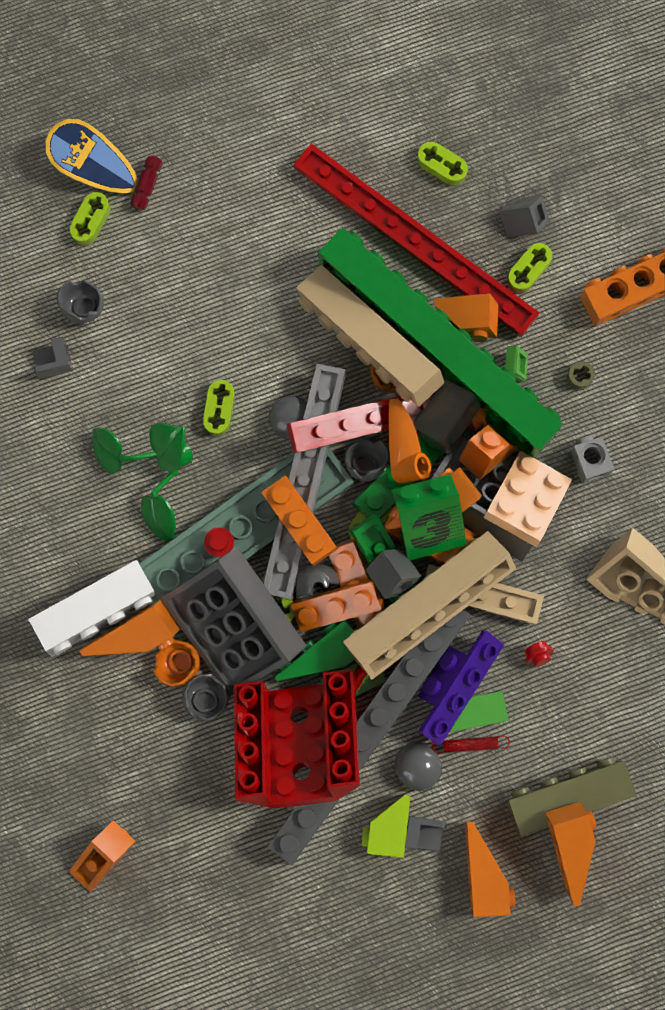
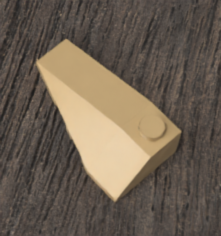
M631 528L610 546L586 580L609 599L617 603L619 600H622L634 606V610L641 614L647 612L660 618L662 624L665 625V558L652 543L634 528Z

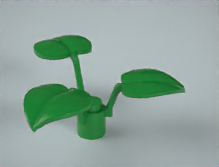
M162 422L153 424L149 431V440L154 452L130 456L121 454L122 444L113 432L106 428H94L92 430L94 452L99 464L105 471L112 474L121 470V461L128 462L157 457L160 469L169 472L151 491V496L142 497L141 511L146 525L157 537L166 542L172 541L176 530L174 511L169 502L162 496H158V493L174 476L179 474V468L193 461L192 451L185 443L186 427Z

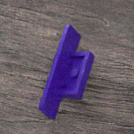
M482 630L467 654L449 646L417 695L423 701L434 706L420 727L419 732L439 746L447 737L504 646L491 633Z

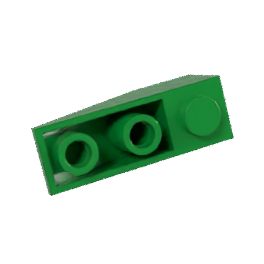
M345 620L340 624L338 622L330 624L323 630L325 636L317 643L314 640L308 642L307 646L300 651L302 655L294 662L291 660L276 669L279 674L274 678L279 683L346 668L355 659L343 641L350 637L354 630Z

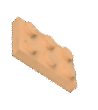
M520 451L483 518L537 547L572 479Z

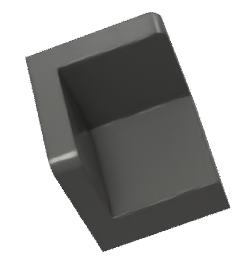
M542 195L512 199L499 211L508 237L538 234L550 222Z
M63 337L51 339L52 346L33 351L36 365L34 372L40 380L73 371L68 346Z
M402 549L382 551L366 569L384 598L401 596L408 592L421 577Z
M408 816L405 848L440 851L443 828H445L446 822Z

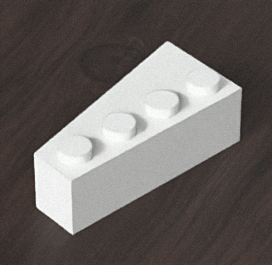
M135 560L28 620L45 651L53 657L65 652L72 647L71 645L81 639L85 640L99 632L98 629L108 623L113 625L126 617L125 613L133 608L140 610L152 603L151 598L155 596V592L138 561Z

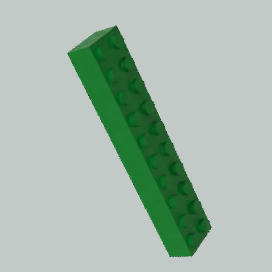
M342 227L318 252L319 266H324L438 367L444 383L451 384L452 390L467 404L480 406L487 414L486 421L502 432L520 451L536 458L555 438L563 426V423L560 422L561 417L550 407L545 408L537 401L539 399L538 396L528 387L523 389L515 381L516 377L510 370L505 367L501 369L493 362L494 357L490 352L482 347L480 349L471 342L472 338L462 328L457 330L449 323L450 318L444 311L439 308L435 310L427 303L429 301L428 298L420 290H412L406 284L407 280L399 271L395 269L391 271L384 265L385 260L379 253L374 250L370 252L362 245L363 240L355 232H348Z

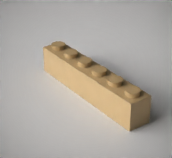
M320 265L296 287L301 298L298 302L309 314L313 311L318 315L317 319L320 324L328 331L333 329L337 333L338 340L346 348L352 346L357 351V357L366 366L372 364L377 369L375 371L383 382L386 384L389 382L393 383L397 387L395 389L404 401L409 402L411 400L419 407L444 384L438 367L324 266Z
M487 531L482 536L474 539L469 546L457 555L449 558L435 572L427 575L422 582L410 591L402 594L388 608L377 613L371 621L360 629L355 630L343 643L371 680L512 573L516 567L510 553Z

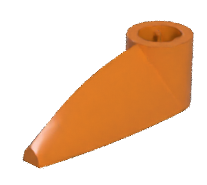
M397 398L390 399L389 452L392 476L397 483L402 484L427 479L431 473V464L429 458L424 453H421L414 424L407 410Z

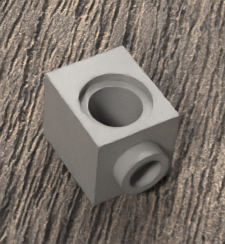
M592 435L578 439L576 441L577 445L570 451L582 484L608 476L615 470L603 437L594 439ZM587 451L594 452L598 457V463H588L584 458V453Z

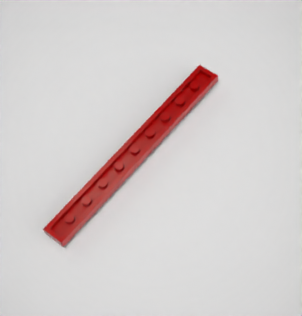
M312 143L294 163L296 171L464 296L491 294L498 304V321L522 338L539 316L540 312Z

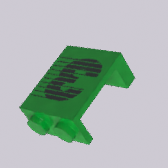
M451 474L391 490L398 509L402 529L400 537L408 559L414 560L467 545L459 493Z

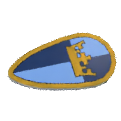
M66 119L56 123L48 132L45 141V153L50 164L58 172L74 181L105 192L117 194L135 192L138 179L132 166L123 154L89 123L79 119Z

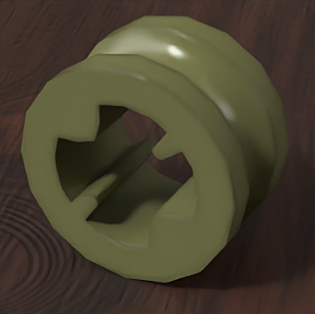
M584 361L573 364L567 374L569 385L577 390L588 388L595 378V371L592 365ZM582 369L586 371L585 376H588V380L583 379L581 382L575 380L577 375H573V372L578 373Z

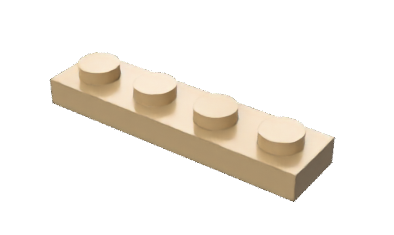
M428 564L425 577L440 567ZM497 583L467 607L537 625L544 595Z

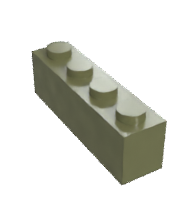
M614 757L597 762V769L587 772L586 767H582L568 772L570 777L568 779L558 782L557 777L541 781L539 782L541 786L539 789L530 791L527 786L512 791L513 798L507 799L506 803L517 834L523 836L549 827L545 812L573 803L581 802L588 812L636 797L637 795L625 761L616 762Z

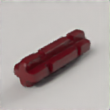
M152 155L146 158L144 164L146 169L142 170L135 188L136 195L133 194L130 201V206L136 210L142 211L147 208L149 202L147 197H151L158 178L156 173L160 172L163 161L160 158Z

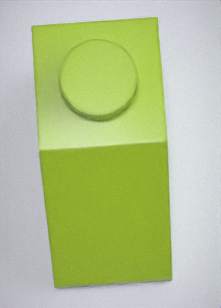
M402 795L372 819L369 828L363 827L361 846L367 847V854L404 858L410 795Z

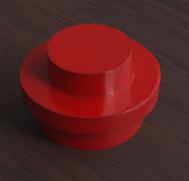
M213 528L206 534L204 546L210 555L220 558L233 549L234 538L230 531L225 528Z
M539 641L525 649V661L528 665L542 666L551 660L550 655L553 654L554 650L552 646L547 645L546 641Z

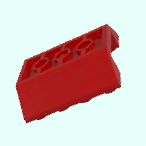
M353 669L323 673V684L269 691L264 681L234 684L236 801L276 809L335 802L360 787ZM305 711L308 713V717L304 722L295 723L293 721L294 716L298 712ZM306 767L310 769V774L306 779H295V774L300 768Z

